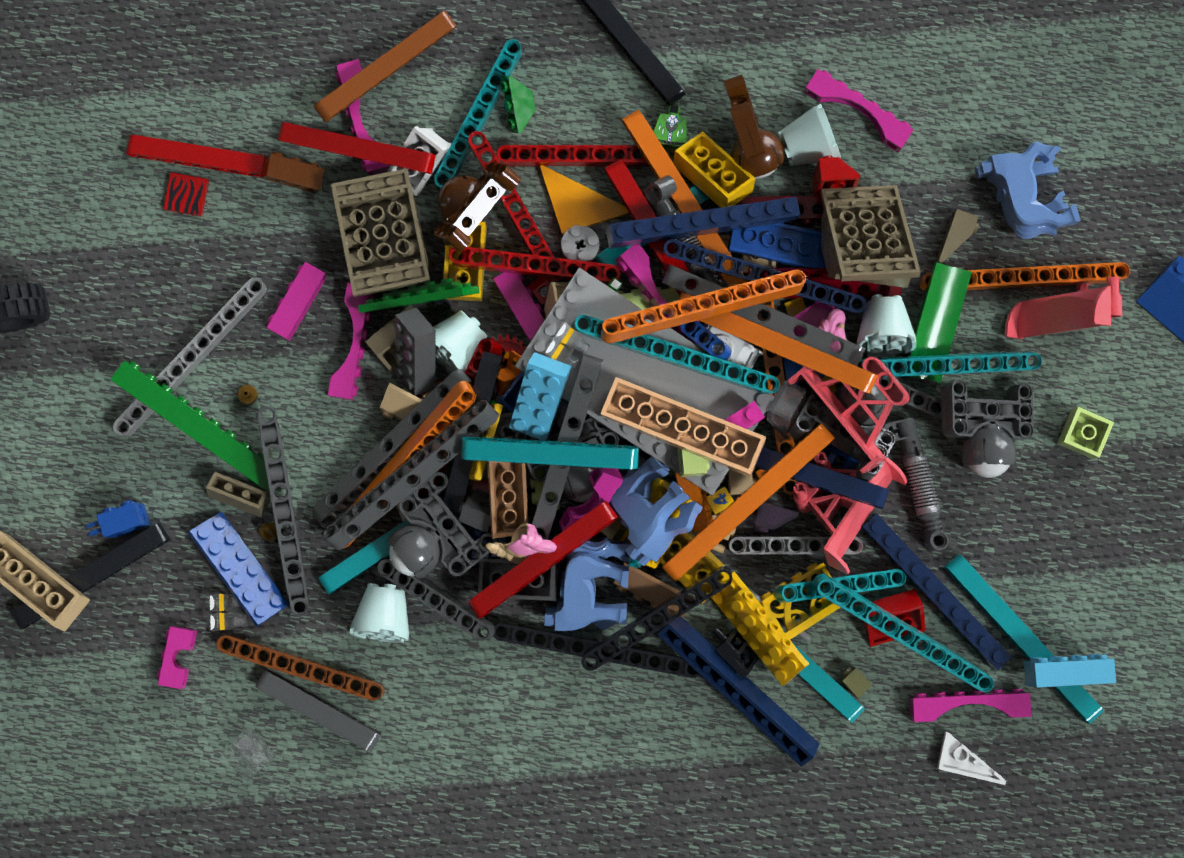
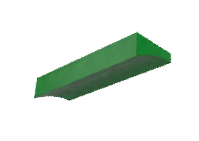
M933 262L914 330L916 348L907 356L949 355L971 278V271ZM938 360L933 361L931 365L932 369L935 370L939 366ZM919 361L913 363L912 369L914 371L919 368ZM943 374L913 377L941 383Z

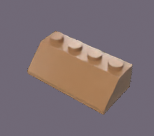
M487 461L491 538L513 536L521 524L528 523L525 463Z
M624 562L622 566H629V565H628V563ZM630 566L628 588L622 587L616 580L613 582L617 584L616 589L624 593L627 590L634 593L633 598L641 602L644 599L651 602L650 607L652 608L657 607L680 592L653 576ZM687 594L685 595V599L688 602L694 601L695 598ZM670 604L668 609L671 612H677L679 607L676 604Z

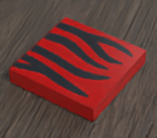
M170 173L163 209L165 211L202 217L209 180Z

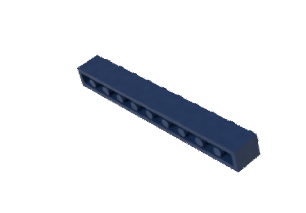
M797 197L614 223L608 226L606 234L609 249L792 222L800 216Z
M877 513L864 522L861 530L898 569L905 573L906 578L991 669L998 671L1012 658Z
M680 616L660 629L657 635L798 765L802 767L814 758L820 743L747 676L743 679L739 674L735 673L731 665L719 656L716 648L685 619Z

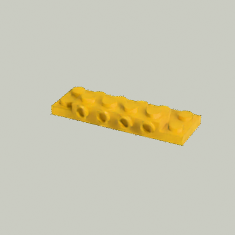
M732 572L731 584L711 596V598L783 687L807 667L809 663L738 575Z

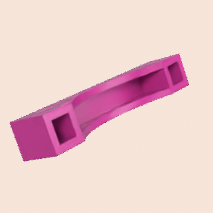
M359 59L337 65L338 72H335L338 83L344 84L362 70ZM359 98L346 108L348 119L352 118L354 124L350 125L353 136L374 141L362 124ZM368 160L361 161L363 171H367L369 176L387 172L390 168V165Z
M817 69L803 92L819 103L837 102L859 110L874 124L882 143L899 153L913 132V129L907 122L899 121L893 113L884 111L874 101H868L863 98L860 92L852 91L840 80L836 81L827 71Z
M632 245L615 259L618 268L627 274L630 283L638 288L644 301L649 302L652 307L668 303L654 284L650 271L649 256L640 245ZM667 314L663 315L666 318H670ZM695 324L690 326L689 332L694 330ZM681 325L671 327V329L695 344L691 338L682 332Z
M347 283L344 302L349 309L353 322V342L345 362L331 376L328 396L353 401L354 397L358 395L359 386L356 385L357 378L361 377L362 367L359 366L360 359H364L365 348L362 347L363 341H366L368 337L366 324L371 320V311L359 313L358 305L365 304V300L374 299L375 293L354 297L351 283Z
M1023 688L1011 689L1012 692L1004 693V689H994L992 693L986 694L980 690H974L973 694H965V691H954L953 695H946V692H934V696H927L926 693H915V697H909L911 721H935L948 710L966 704L988 705L1012 718L1032 717L1030 693L1024 692Z

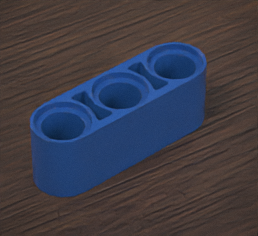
M694 321L680 326L684 334L710 355L723 360L730 358L732 351L729 345L700 322ZM695 324L694 330L689 332L690 326ZM709 335L708 341L703 343L704 337ZM723 346V351L717 354V350Z

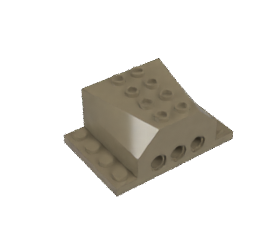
M408 169L332 183L331 187L353 296L357 297L430 282L428 272L430 268Z
M897 185L821 189L820 195L824 208L821 219V248L828 277L841 281H859L908 288L910 279L919 277L921 271Z

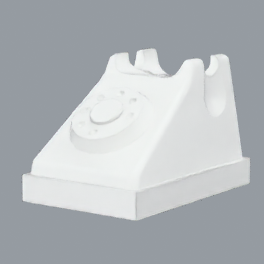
M414 127L402 146L436 155L432 174L408 169L411 188L415 196L420 194L425 184L443 161L445 154L452 144L438 136L432 128ZM390 166L387 172L401 170L405 168Z
M706 323L704 324L708 330L731 348V356L726 361L752 369L757 358L763 355L762 351L741 338ZM709 335L704 337L703 343L708 341ZM723 346L717 350V354L723 351Z

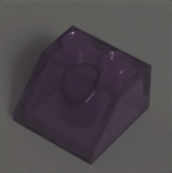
M763 503L755 510L751 526L755 527V531L768 533V531L774 530L796 518L798 512Z

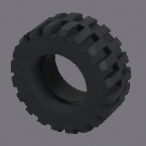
M30 282L0 285V333L29 329L30 327L43 324L49 319L51 314L45 289L41 285Z

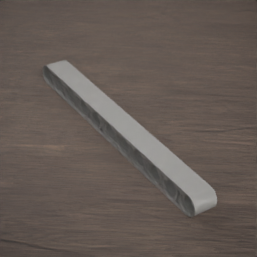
M259 278L249 279L156 377L157 380L155 382L161 385L163 381H167L168 386L174 391L265 295L267 290L265 283ZM259 283L261 285L260 290L253 292V286ZM247 297V303L244 306H240V300ZM234 311V317L227 320V313ZM216 325H220V326H221L220 332L217 333V334H214V332H213L214 327H215ZM203 339H207V340H208L207 346L204 347V348H201V347H200V342H201ZM194 353V359L188 362V354ZM181 367V373L175 376V368ZM136 398L114 422L113 430L118 435L131 436L154 411ZM137 409H140V410H141V415H140V417L135 418V417H134V412H135ZM127 423L128 429L122 432V424Z

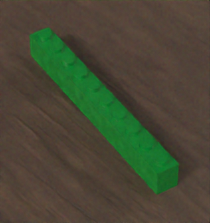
M131 360L130 363L123 361L111 377V381L270 493L263 453L258 452L256 454L251 450L253 446L244 440L241 443L235 439L237 436L229 429L226 431L219 427L221 424L212 417L210 420L204 417V411L196 406L194 409L188 405L189 401L181 395L176 397L171 393L173 389L164 383L161 386L155 382L157 378L149 372L146 374L139 370L141 367Z

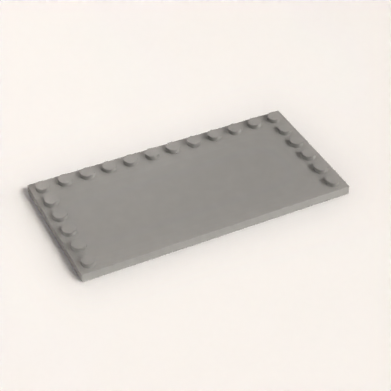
M578 268L514 367L525 373L527 364L534 352L551 358L569 328L573 329V322L579 315H588L605 321L609 318L643 309L581 268ZM645 319V320H644V321H646V322H648V323H651V322H652L651 320H648V319ZM579 320L578 327L583 330L587 329V322ZM565 323V331L562 335L557 336L559 330ZM626 324V325H625V326H627V327H629V328H632V327H633V326L630 325V324ZM602 326L597 327L599 335L601 334ZM671 328L646 334L710 355ZM575 331L556 358L557 361L572 366L562 396L567 402L570 401L583 355L587 354L603 359L587 415L651 457H654L677 474H679L677 447L602 418L600 413L616 377L723 420L755 401L764 415L775 398L771 394L765 395L577 334ZM635 338V346L642 348V339ZM554 340V348L549 353H546L548 347ZM654 344L653 350L656 354H661L662 347ZM673 350L672 357L675 360H679L681 357L679 351ZM692 356L691 364L693 366H698L699 359L695 356ZM711 362L709 365L712 372L717 371L718 367L714 362ZM731 368L728 370L729 377L735 378L736 372ZM746 379L749 384H753V382ZM588 380L580 381V385L583 388L591 386ZM758 423L750 427L748 430L754 431ZM709 461L710 468L705 475L683 477L713 496L729 468Z

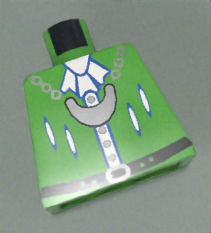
M676 105L669 106L668 114L661 113L654 129V134L664 149L677 150L687 143L686 118L679 116L680 107Z

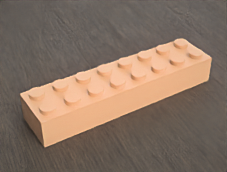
M617 377L600 413L602 418L749 477L752 475L766 441V437Z

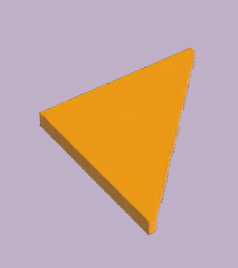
M540 165L562 235L575 225L589 227L629 214L625 206L544 165Z

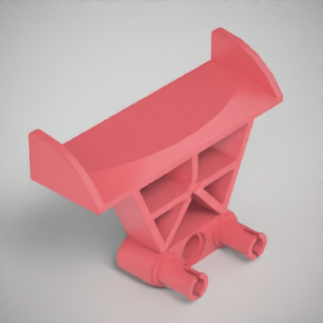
M1106 278V287L1089 289V283L1080 282L1076 283L1077 292L1018 302L1008 314L1005 323V337L1024 339L1026 337L1099 326H1111V318L1122 317V296L1119 294L1120 278Z
M875 357L866 358L862 366L864 370L878 375L875 385L888 400H864L866 392L861 390L857 392L854 387L836 379L823 381L815 370L804 366L787 382L790 385L805 379L867 454L871 461L859 471L862 474L884 462L887 458L875 445V441L893 405L903 406L908 403L910 398L905 388L885 364ZM888 376L890 384L883 387L881 380L883 377ZM843 383L857 401L846 409L828 386ZM869 405H885L879 418ZM861 406L876 423L870 437L851 415Z
M820 451L814 457L815 465L857 478L856 470L833 469L824 452ZM888 457L880 471L869 482L887 488L892 480L906 485L908 482L906 476ZM802 482L796 483L793 486V490L795 492L794 501L797 510L801 513H808L812 510L832 535L823 548L828 565L848 575L850 570L842 557L874 507L837 494L821 497L825 490L810 487V485ZM841 505L849 508L835 529L830 522ZM825 508H827V510L825 511L824 514H823L822 511L820 510V509H825Z

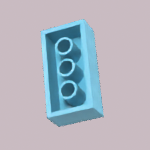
M534 352L526 367L509 428L536 439L547 441L552 431L572 366Z
M1088 654V658L1081 655H1069V659L1061 656H1050V660L1042 657H1031L1030 661L1024 662L1025 683L1027 686L1055 687L1116 683L1114 659L1107 658V655Z

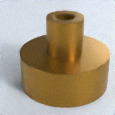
M244 385L238 391V398L244 404H253L258 398V391L251 385Z
M266 522L259 528L260 535L268 542H274L277 538L275 522L272 524Z

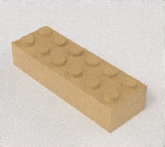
M0 531V583L52 626L65 632L90 599L14 538Z

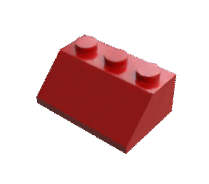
M823 156L819 158L812 176L813 196H821V189L856 187L860 180V174L839 157Z
M915 589L872 601L921 632L926 631L923 603ZM872 611L869 617L874 616L876 611ZM862 620L870 647L895 640ZM892 621L886 622L885 627L889 626ZM908 630L903 631L901 636L906 635Z

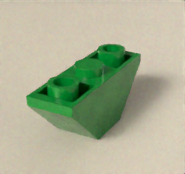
M501 76L500 86L505 96L504 107L508 112V127L512 133H522L535 112L533 93L514 77Z

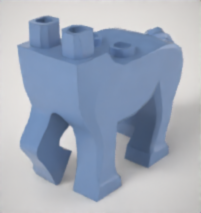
M1033 142L1023 154L1005 153L992 155L986 161L980 162L979 166L975 168L977 179L986 177L987 182L994 184L997 188L996 199L998 202H1001L1005 220L1016 235L1022 239H1031L1040 234L1056 236V229L1076 225L1080 222L1076 204L1068 207L1067 203H1063L1064 190L1058 193L1052 202L1046 205L1036 201L1037 181L1035 177L1055 175L1059 172L1058 167L1053 166V160H1056L1054 155L1061 150V147ZM1035 158H1039V159L1042 160V161L1034 162Z
M651 456L642 466H638L637 469L628 470L622 477L621 486L615 491L610 501L613 508L622 518L620 522L629 530L628 539L631 541V544L625 549L626 553L643 566L650 560L657 562L668 549L676 535L690 532L693 529L697 515L703 508L696 501L680 505L690 499V497L674 481L661 499L655 504L650 502L651 481L655 478L665 477L669 474L668 471L670 470ZM679 506V516L677 518L669 517L671 513Z
M606 537L598 543L587 541L567 556L565 580H562L561 599L557 601V606H546L544 626H555V631H570L586 627L590 623H593L601 630H605L616 623L626 625L627 603L604 604L595 602V578L601 576L615 579L622 587L628 588L629 566L618 565L605 559L615 556L622 561L629 562V555L625 549L630 545V540L611 541Z

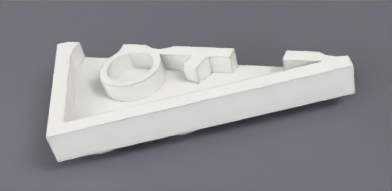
M944 731L937 769L998 784H1006L1005 779L990 768L950 733Z

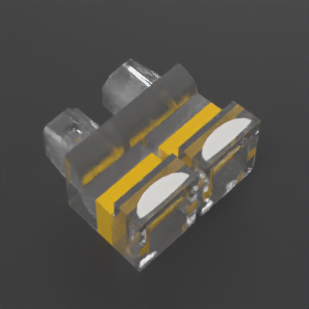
M563 322L542 355L568 364L574 370L580 360L571 354L575 349L585 354L590 344L582 338L584 335L572 329L566 322Z
M209 594V612L228 611V613L209 614L210 631L237 629V627L247 625V616L237 615V607H241L233 594Z

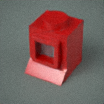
M539 277L529 285L533 295L542 307L545 306L550 285L546 277Z

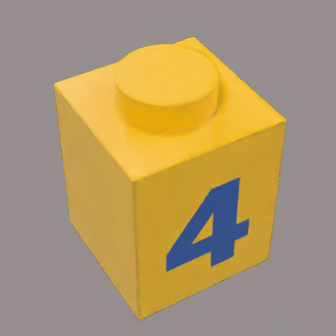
M725 486L716 491L713 496L709 495L707 497L710 510L714 515L726 509L734 502Z

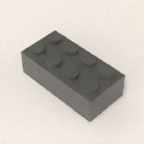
M417 308L396 314L394 324L396 338L394 339L396 353L394 354L396 376L401 378L406 389L410 390L414 396L435 389L436 330Z
M482 558L479 564L478 593L518 564L511 563L507 559ZM561 562L555 564L509 599L559 601Z

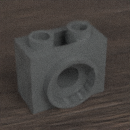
M476 489L472 495L469 494L466 502H462L458 511L460 513L459 521L488 533L491 529L489 493Z

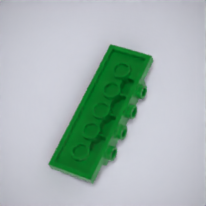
M452 278L442 279L441 284H435V281L424 283V287H418V284L407 286L406 290H401V288L391 289L389 293L383 294L384 297L365 300V304L358 305L359 313L478 294L480 292L479 286H471V283L460 284V281H453Z

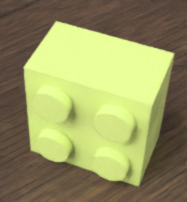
M1073 408L1070 411L1057 444L1091 459L1100 458L1114 422L1083 408Z

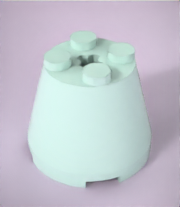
M821 104L814 106L778 132L790 166L818 163L819 158L828 155L833 156V158H841L832 129Z
M877 294L873 295L871 300L866 303L857 345L865 348L864 352L867 353V357H895V354L903 352L909 354L916 348V336L901 296L883 297Z
M462 310L433 327L436 330L435 362L448 375L457 369H462L465 372L479 342L487 338L486 333L479 328L480 322L475 317L469 318Z
M368 583L351 623L349 633L358 638L366 639L367 636L369 639L381 642L404 643V641H408L409 626L405 591L396 588V585L384 584V587H379L377 584Z

